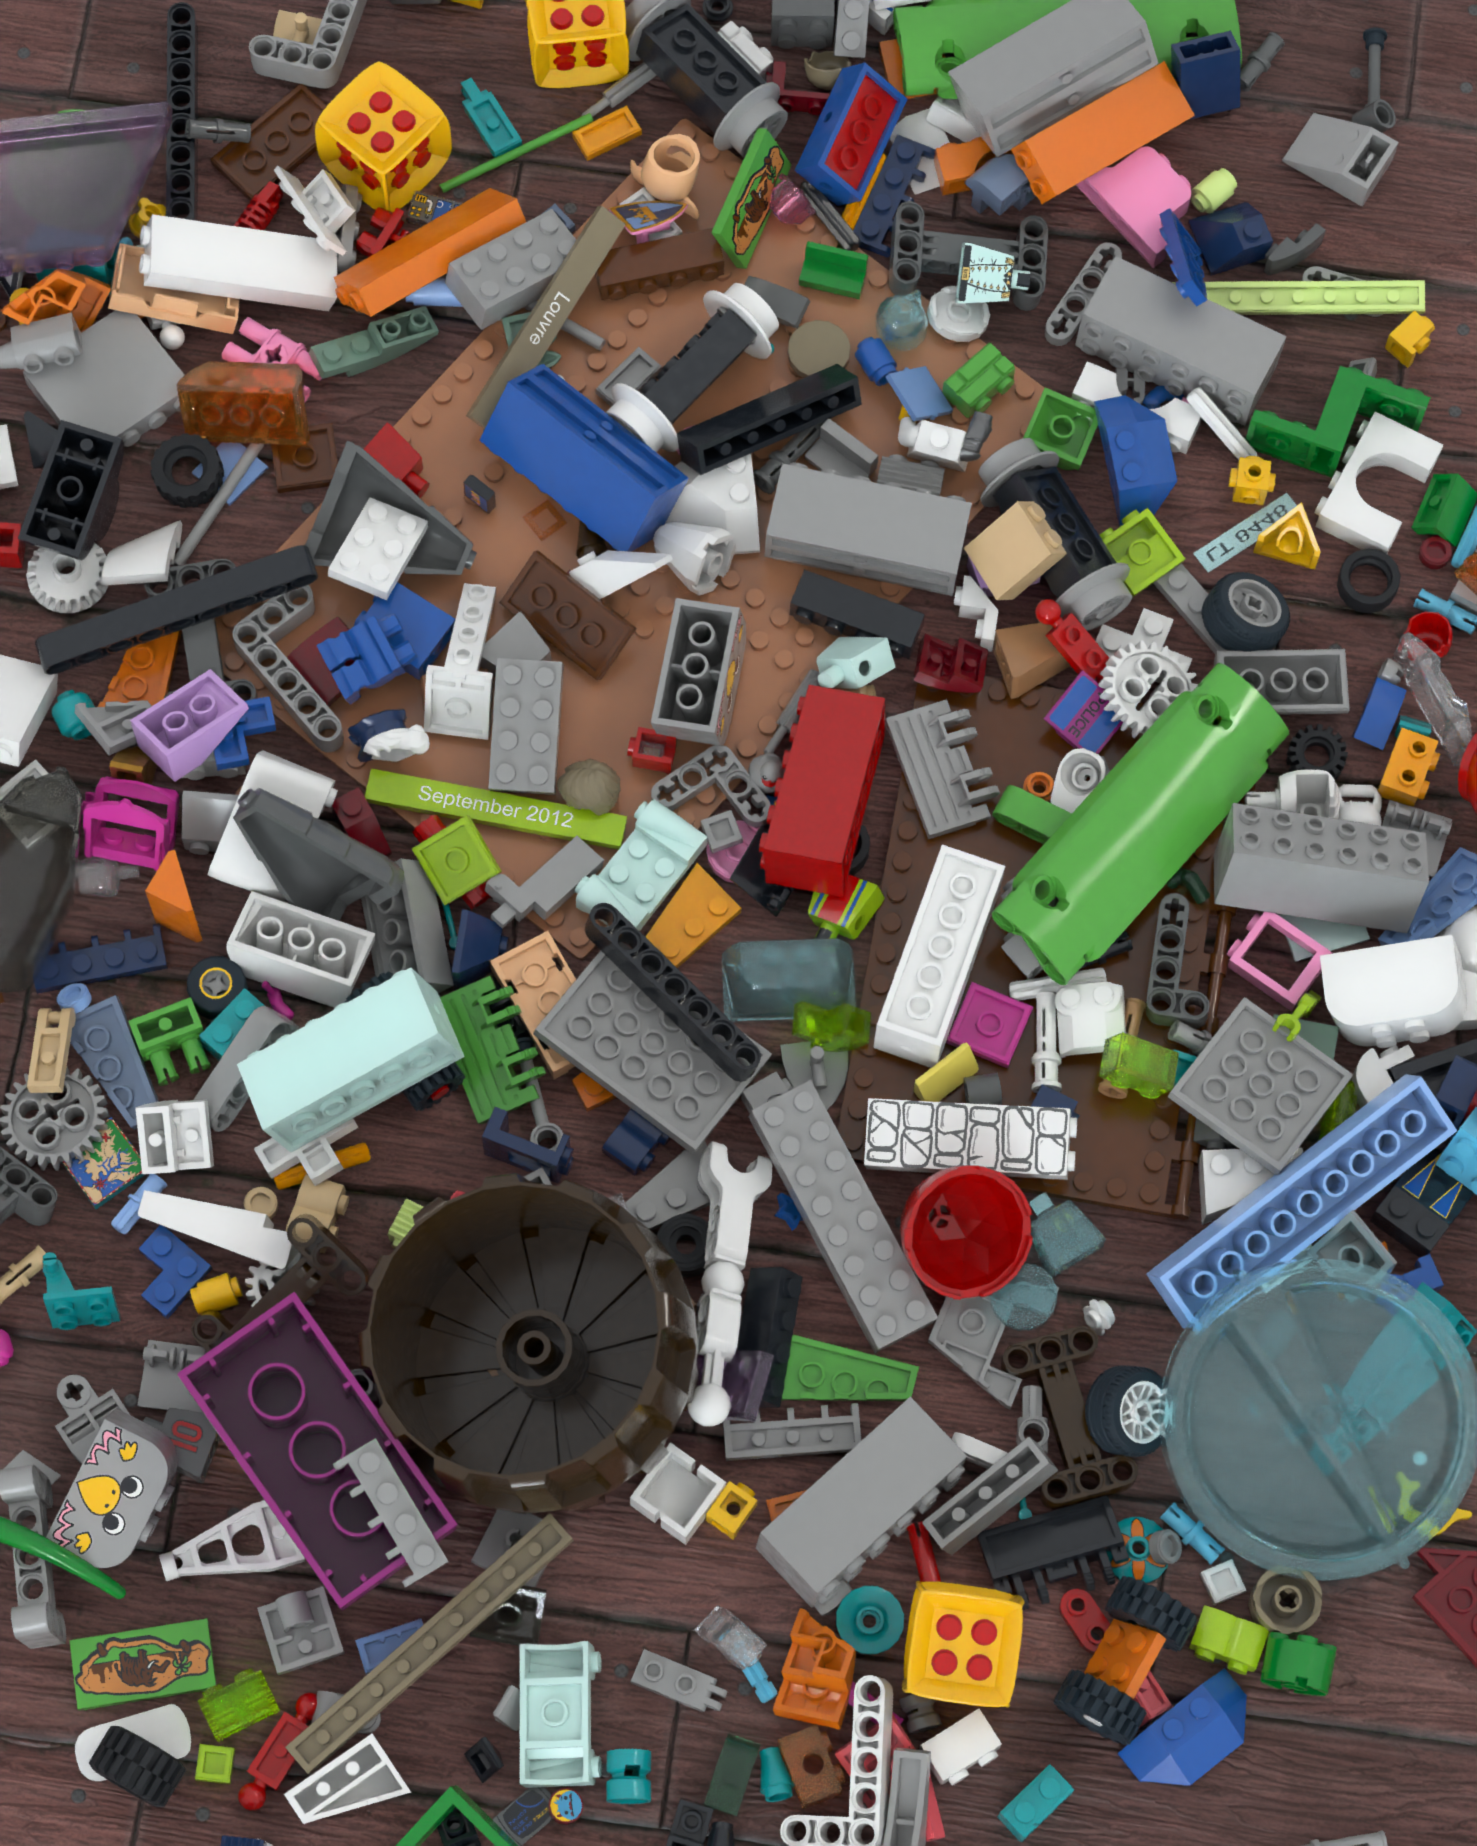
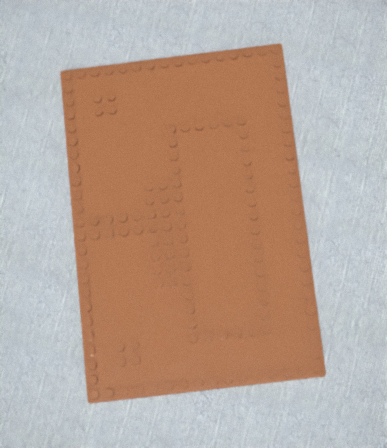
M682 119L667 135L682 134L689 136L697 144L700 153L697 177L690 193L687 195L698 209V220L685 212L674 220L683 231V234L714 227L743 160L729 150H718L714 146V139L688 119ZM670 146L666 153L672 155L681 151L690 156L684 148L678 146ZM644 160L638 166L642 167ZM631 172L601 206L609 211V208L619 206L621 202L639 191L644 185L639 184ZM781 190L746 269L736 268L721 247L724 258V275H720L711 281L697 280L688 282L682 287L668 286L658 288L655 292L649 294L634 293L620 300H601L596 276L594 275L569 314L568 319L606 340L604 347L599 351L560 329L556 335L557 338L547 350L561 355V359L549 369L557 375H561L568 384L606 413L611 406L596 394V388L638 347L659 363L662 368L674 355L677 357V354L683 349L684 345L695 334L698 335L705 327L704 325L711 319L703 302V297L708 291L714 290L724 294L734 283L744 285L748 276L780 285L811 301L799 327L804 323L815 320L829 321L840 327L848 337L851 347L849 363L845 369L858 377L862 405L830 419L878 455L877 469L869 477L871 482L877 483L882 456L889 457L890 455L897 454L906 457L909 462L921 463L922 461L907 457L909 447L899 443L900 420L898 417L903 404L889 383L877 386L875 382L869 380L855 357L858 344L869 337L874 339L881 338L897 363L896 369L898 372L902 371L905 367L913 369L926 366L941 391L943 390L944 381L987 344L979 338L970 342H956L946 339L937 333L930 325L927 316L930 301L917 291H914L908 297H899L893 294L888 283L889 270L869 255L867 273L860 300L800 286L799 278L808 241L843 249V247L816 215ZM590 217L573 234L576 240L579 237L582 230L584 229L587 222L589 221ZM624 227L611 249L637 244L636 234L631 235ZM858 248V249L855 251V252H857V253L866 254V253H865L864 251H862L860 248ZM521 308L520 310L508 315L507 317L527 313L530 311L526 310L525 308ZM502 319L486 327L393 426L422 457L423 470L419 476L430 484L421 499L428 506H434L473 543L472 550L477 552L471 569L464 568L461 575L405 574L403 571L398 583L455 619L464 583L496 587L495 601L485 643L515 616L499 602L534 551H540L566 573L569 569L573 570L580 566L577 562L579 558L576 556L580 520L572 513L565 511L548 494L541 492L524 475L517 473L504 459L493 454L480 441L485 429L466 416L508 350ZM779 324L778 330L769 338V342L774 345L775 349L767 359H758L743 352L672 424L676 433L683 431L686 427L697 425L803 379L790 366L787 354L789 339L797 328ZM1016 366L1013 386L1005 394L1001 395L998 392L991 398V405L983 412L993 416L991 422L992 431L983 443L979 453L981 457L975 461H969L965 472L939 466L940 468H945L940 496L955 495L964 498L966 502L972 503L967 527L985 508L980 501V497L986 488L978 473L981 465L1002 447L1023 439L1044 390L1042 385ZM949 402L953 409L951 414L938 416L935 420L930 418L924 419L967 432L973 415L970 418H966L955 405ZM794 435L751 453L753 471L760 470L769 460L768 456L771 452L780 451ZM660 448L657 452L673 466L681 462V456L677 451L669 452ZM809 449L796 461V463L806 465L808 469L820 471L805 459V454ZM470 474L474 475L495 492L496 507L489 514L464 494L463 482ZM755 484L760 552L734 555L724 577L718 575L715 578L714 582L718 583L714 591L700 596L693 593L665 564L600 599L637 628L601 680L597 681L540 636L551 651V661L563 662L564 664L557 781L565 773L567 766L587 759L606 763L616 771L620 778L621 791L617 803L608 813L627 816L623 845L635 829L637 819L634 818L636 810L644 801L647 803L651 802L653 786L659 780L669 775L661 771L633 767L632 757L627 756L630 737L636 738L638 727L654 729L651 725V718L676 598L739 607L746 622V645L731 724L724 746H727L748 772L751 761L765 754L764 749L778 729V724L776 723L808 671L813 669L819 672L816 662L817 657L837 638L848 637L845 635L835 636L829 634L823 627L813 623L810 625L802 624L789 615L790 602L804 569L896 604H900L913 588L764 557L766 533L776 489L772 494H768ZM322 503L275 553L306 544ZM652 539L632 552L656 553L654 548L655 542ZM605 540L607 549L611 551H616L611 547L610 543H608ZM315 566L318 579L309 584L313 591L315 602L314 614L276 642L275 645L287 657L308 637L336 617H340L347 627L351 629L354 627L359 614L364 610L368 611L373 605L374 595L328 577L329 566ZM298 597L292 603L302 605L307 599ZM269 599L215 618L224 676L230 681L238 679L250 681L256 689L258 698L270 696L273 715L363 788H367L372 768L489 790L496 679L494 675L488 740L425 732L429 737L430 745L424 754H414L398 762L375 759L368 762H360L357 759L360 747L348 738L350 736L348 728L357 724L363 718L385 710L404 709L407 717L405 722L406 728L418 724L424 729L425 710H423L420 681L405 672L379 688L360 689L361 697L351 705L341 695L329 708L341 722L344 741L338 750L327 753L321 751L241 658L235 648L232 633L234 626ZM272 616L266 622L277 624L282 618ZM247 635L241 639V642L251 643L256 637ZM450 641L432 665L444 667ZM268 658L263 660L261 665L270 667L276 660ZM286 682L282 684L280 688L283 690H291L296 686V684L293 682ZM306 705L300 712L310 714L315 711L316 707ZM325 729L321 732L320 735L322 737L329 738L332 737L336 733V731L333 729ZM677 739L672 772L714 745ZM645 747L644 754L659 757L660 750ZM717 755L713 756V764L705 769L707 776H711L709 768L715 764H720L721 767L725 766V756L723 758H718ZM690 771L684 775L683 780L687 785L695 786L701 782L702 777L698 772ZM732 780L728 785L729 789L733 792L743 780ZM557 781L556 795L501 792L567 805L557 789ZM674 781L675 789L670 793H665L663 790L660 791L659 800L666 799L668 802L672 801L671 794L680 789L678 782ZM715 783L673 810V812L699 830L701 828V820L711 817L727 798ZM388 807L414 829L422 821L432 816L430 814ZM438 816L445 827L458 821L457 819ZM474 823L502 871L499 874L509 877L518 887L570 842L564 839ZM587 844L604 859L602 869L596 874L599 875L618 850ZM574 893L546 920H543L534 910L525 916L543 932L549 931L553 940L578 960L585 959L596 947L585 933V924L589 914L576 908L577 893ZM599 919L595 920L598 925L607 927V925Z

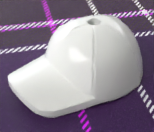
M1085 748L1074 749L1068 752L1058 767L1051 794V803L1073 813L1106 776V766L1101 756Z

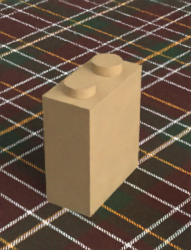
M1017 501L964 547V550L996 600L1015 599L1067 554L1061 545V537L1056 531L1051 529L1045 520V512L1034 501Z

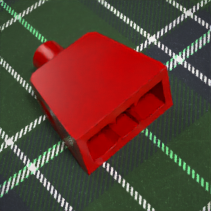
M387 422L364 450L421 498L430 484L419 476L423 470L422 457Z

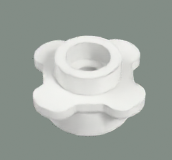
M1092 1299L1089 1301L1090 1306L1083 1308L1084 1319L1090 1328L1099 1336L1105 1334V1329L1111 1328V1325L1114 1324L1115 1316L1111 1307L1105 1301Z

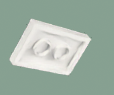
M370 497L328 568V577L387 600L427 531L428 521Z

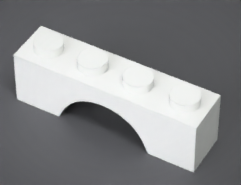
M1087 361L1071 398L1095 408L1094 401L1122 396L1117 387L1116 373ZM1174 398L1160 408L1150 409L1165 418L1171 451L1186 454L1202 417L1189 403Z

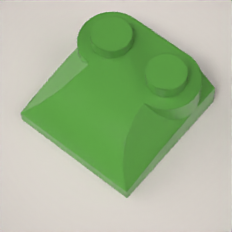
M1045 387L1023 438L1033 439L1040 452H1056L1059 456L1057 467L1060 469L1079 470L1098 426L1095 408Z

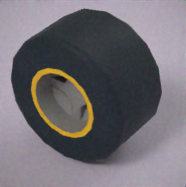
M210 956L200 960L192 967L187 977V992L189 998H192L196 1011L201 1016L211 1020H215L244 988L248 990L242 968L224 956Z

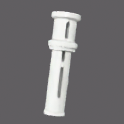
M1040 992L1036 994L1037 1052L1032 1057V1064L1035 1066V1082L1032 1083V1091L1034 1093H1038L1042 1084L1057 1092L1061 1091V1083L1058 1082V1066L1061 1064V1057L1056 1052V994L1053 992Z

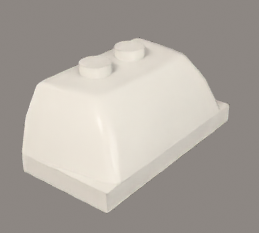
M251 891L227 941V953L230 960L237 963L242 968L244 976L261 983L267 981L270 983V986L330 1007H336L344 1003L351 994L374 944L375 933Z

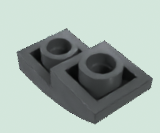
M1315 223L1309 231L1304 229L1295 241L1286 237L1280 245L1277 243L1273 244L1265 255L1267 262L1264 273L1268 276L1287 270L1306 259L1322 244L1326 230Z
M748 276L744 285L756 292L770 306L779 324L798 329L811 301L780 285Z

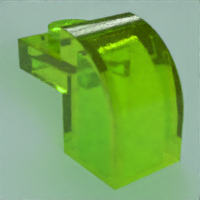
M800 1001L794 1004L792 1035L811 1041L810 1048L820 1046L824 1051L828 1052L854 1050L869 1043L871 1012L847 1003L827 1010L808 1002Z

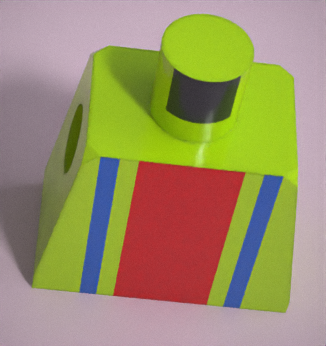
M849 875L843 897L814 892L808 909L809 917L815 925L820 927L814 941L822 947L831 949L838 934L852 940L856 939L885 899L878 885Z

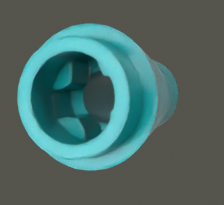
M770 1747L759 1752L761 1759L760 1793L765 1795L767 1802H779L792 1797V1788L795 1785L783 1761L780 1748Z

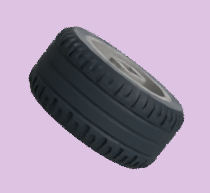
M1233 572L1222 577L1207 595L1202 606L1201 614L1207 632L1219 646L1227 651L1252 652L1272 650L1286 633L1290 624L1289 607L1280 591L1266 579L1247 572Z

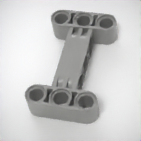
M35 1465L1 1469L0 1495L9 1507L10 1520L22 1525L23 1520L27 1516L35 1515L36 1524L30 1530L46 1537L49 1532L46 1508H52L53 1494L49 1478ZM12 1547L18 1607H12L11 1622L15 1638L30 1649L66 1644L64 1617L56 1609L52 1563L39 1558L34 1564L26 1565L25 1556L27 1552ZM36 1583H42V1594L36 1599H29L28 1591L30 1587Z

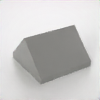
M1354 1210L1348 1213L1307 1251L1350 1304L1386 1278L1397 1264V1261Z

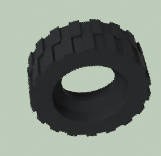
M186 433L181 436L175 435L170 437V440L164 441L161 447L156 449L153 460L151 459V476L157 490L164 500L167 499L174 506L179 505L181 508L192 506L194 508L199 507L198 505L202 503L206 504L210 498L215 497L219 487L223 484V464L216 448L211 446L210 441L206 438L202 439L196 434L189 435ZM184 457L196 458L203 466V473L200 479L190 485L179 484L172 477L174 464Z

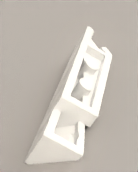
M144 1190L138 1210V1216L282 1270L289 1266L299 1252L288 1240L286 1231L273 1229L274 1224L267 1214Z

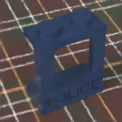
M494 1107L482 1135L485 1155L530 1173L543 1167L548 1179L555 1183H559L562 1174L568 1176L574 1162V1157H572L574 1149L570 1146L569 1135L563 1134L555 1152L508 1133L510 1130L508 1112Z

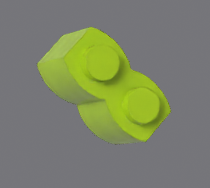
M1204 1605L1189 1648L1194 1650V1656L1201 1660L1213 1663L1215 1659H1219L1228 1663L1227 1668L1229 1670L1246 1675L1247 1671L1255 1672L1269 1631L1259 1624L1237 1618L1227 1612Z

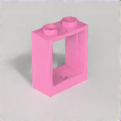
M1265 911L1262 915L1256 913L1246 927L1250 931L1243 941L1237 939L1229 949L1227 955L1231 958L1229 959L1228 968L1293 1012L1300 999L1322 972L1320 955L1332 954L1333 952L1276 913ZM1267 924L1314 955L1289 991L1242 959Z

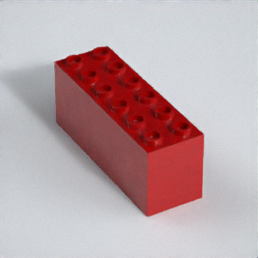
M808 685L806 696H800L798 701L797 715L800 716L798 724L793 723L789 737V742L792 743L791 751L785 750L782 761V769L785 770L783 778L778 777L774 792V796L778 797L776 805H770L768 810L767 824L770 825L768 833L763 832L760 839L759 852H763L760 869L765 870L766 883L843 897L886 735L885 698Z

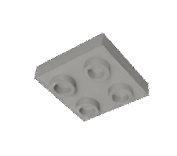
M324 1586L307 1592L297 1591L279 1597L273 1603L257 1608L278 1676L345 1654Z

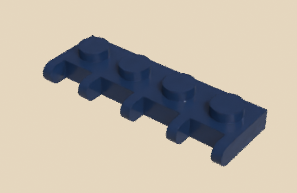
M897 134L853 229L861 240V244L858 247L883 257H890L891 248L883 245V242L888 232H892V225L898 207L907 201L915 202L913 198L905 194L912 179L924 182L926 174L917 168L922 157L935 158V149Z
M153 924L154 935L132 939L131 930L126 929L123 930L125 941L105 945L99 944L98 935L91 936L92 947L67 952L65 941L59 942L60 953L38 957L36 947L29 948L37 994L63 989L74 983L85 985L167 969L160 924Z

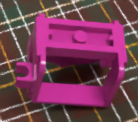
M108 776L100 778L95 793L85 792V801H81L85 833V857L91 858L94 856L154 868V871H157L168 851L173 850L175 847L179 813L178 792L173 789L153 786L139 781ZM112 793L168 805L167 819L160 818L153 812L132 804L127 798L122 799L120 802L108 801V794ZM106 822L156 831V837L122 831L117 828L105 827Z

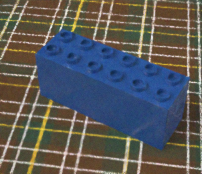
M544 364L508 381L480 438V441L493 454L504 459L517 473L528 478L541 492L552 497L565 511L576 516L586 524L589 530L597 533L610 543L611 547L616 551L632 552L652 540L656 530L667 521L689 479Z

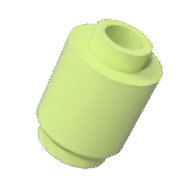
M1224 168L1212 171L1191 190V202L1194 207L1200 212L1213 213L1234 194V189L1237 188L1234 176Z

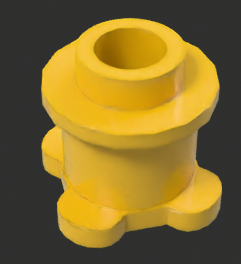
M144 197L138 201L139 211L131 215L128 220L131 232L138 238H140L142 226L148 224L152 214L166 215V207L163 204H155Z

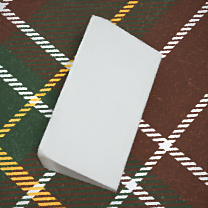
M939 96L932 103L927 115L929 123L965 143L981 137L963 114L958 99H944Z

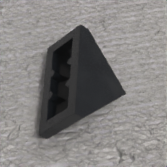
M27 410L24 414L33 469L42 468L46 463L57 430Z

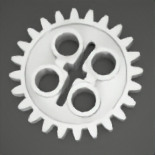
M1140 641L1136 646L1129 643L1124 649L1119 648L1105 663L1106 667L1100 673L1104 678L1098 686L1106 690L1100 695V699L1109 700L1104 710H1113L1115 712L1111 721L1121 720L1123 722L1121 731L1130 727L1132 728L1133 738L1139 733L1144 735L1182 692L1187 690L1193 691L1198 686V684L1191 683L1196 673H1187L1185 671L1189 663L1184 662L1180 664L1177 662L1180 655L1178 652L1171 657L1168 655V646L1158 651L1156 642H1152L1147 648L1144 641ZM1160 673H1164L1165 677L1151 693L1140 711H1137L1136 706L1149 691Z

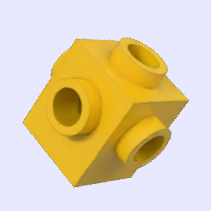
M1258 456L1239 458L1237 468H1231L1228 487H1234L1233 502L1264 506L1267 493L1273 492L1276 473H1270L1271 461H1266Z

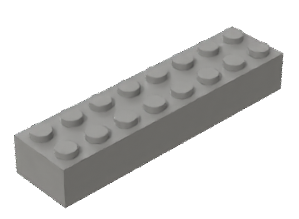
M811 1080L751 1110L748 1118L874 1354L933 1324L938 1319V1316Z

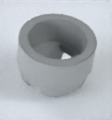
M1387 658L1383 662L1377 677L1397 685L1400 683V677L1403 676L1404 671L1399 663Z

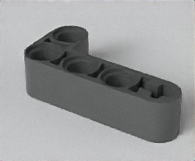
M1171 893L1161 900L1146 999V1015L1152 1023L1157 1025L1171 1026L1175 1021L1179 1020L1194 1029H1199L1207 1022L1210 1008L1209 1000L1201 992L1179 989L1189 917V903L1183 895ZM1171 909L1178 910L1176 925L1169 924ZM1171 938L1178 945L1175 948L1169 949L1164 947L1161 942ZM1167 969L1174 976L1171 979L1164 980L1158 977L1157 973L1160 970ZM1162 1000L1168 1003L1170 1007L1165 1011H1158L1152 1004ZM1190 1005H1196L1203 1012L1193 1016L1188 1014L1185 1009Z

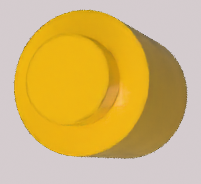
M228 1272L198 1282L197 1287L190 1289L198 1314L208 1310L221 1311L238 1305V1297L243 1296L237 1277L231 1278Z

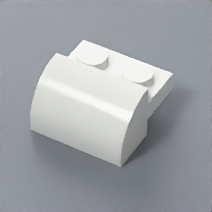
M207 1099L190 1101L168 1100L144 1104L135 1108L142 1174L171 1173L178 1170L211 1168L214 1166Z

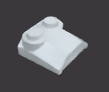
M1111 982L1068 985L1056 992L1055 1006L1057 1008L1059 1052L1061 1058L1070 1055L1119 1050L1122 1052L1127 1051L1125 1001L1122 985Z

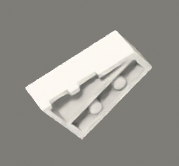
M1298 1148L1285 1166L1303 1153V1148ZM1240 1149L1202 1150L1198 1160L1202 1225L1222 1216L1275 1174Z
M371 1733L285 1792L284 1795L302 1823L305 1824L411 1793V1791Z

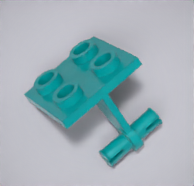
M48 1252L43 1256L44 1264L42 1269L47 1284V1293L43 1294V1300L53 1328L72 1330L80 1325L107 1326L112 1322L120 1321V1313L112 1286L74 1290L57 1256L52 1252Z

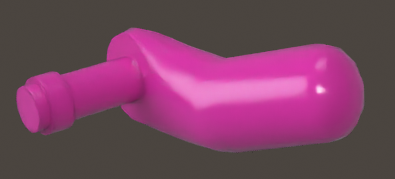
M264 981L262 988L268 992V1000L273 1010L292 1020L294 1012L283 1002L280 990L272 988L269 982Z

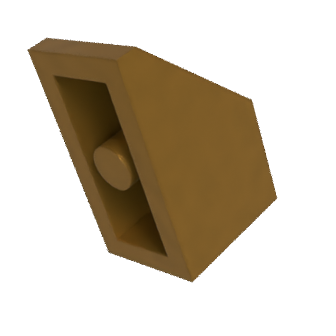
M138 746L127 747L117 752L109 766L111 777L139 781L152 785L157 768L156 763Z

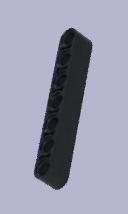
M608 903L595 905L590 911L585 924L587 937L730 1078L739 1082L750 1079L761 1060V1053L758 1047L614 906ZM595 920H604L608 923L609 926H600L596 923ZM618 943H628L632 949H623ZM642 966H651L656 972H646ZM672 988L678 992L679 996H672L665 989ZM689 1012H698L703 1019H695ZM718 1034L723 1036L726 1042L721 1043L716 1041L713 1035ZM736 1058H745L750 1063V1066L741 1065Z

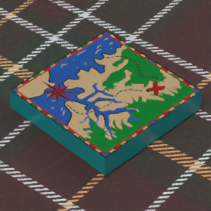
M112 1116L105 1120L108 1130H98L103 1138V1142L93 1141L91 1143L95 1149L94 1153L87 1150L83 1151L84 1162H81L77 1157L72 1158V1168H69L65 1161L61 1162L95 1209H98L146 1175L142 1174L139 1152Z

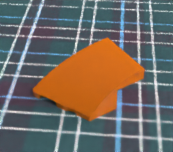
M56 269L4 306L1 311L2 314L28 326L30 322L72 312L80 332H83L94 323L111 291V286L78 272Z
M800 1608L790 1633L792 1644L781 1671L783 1682L774 1703L773 1711L775 1716L840 1730L850 1696L856 1650L846 1641L838 1639L827 1626L823 1627L814 1620L807 1610Z

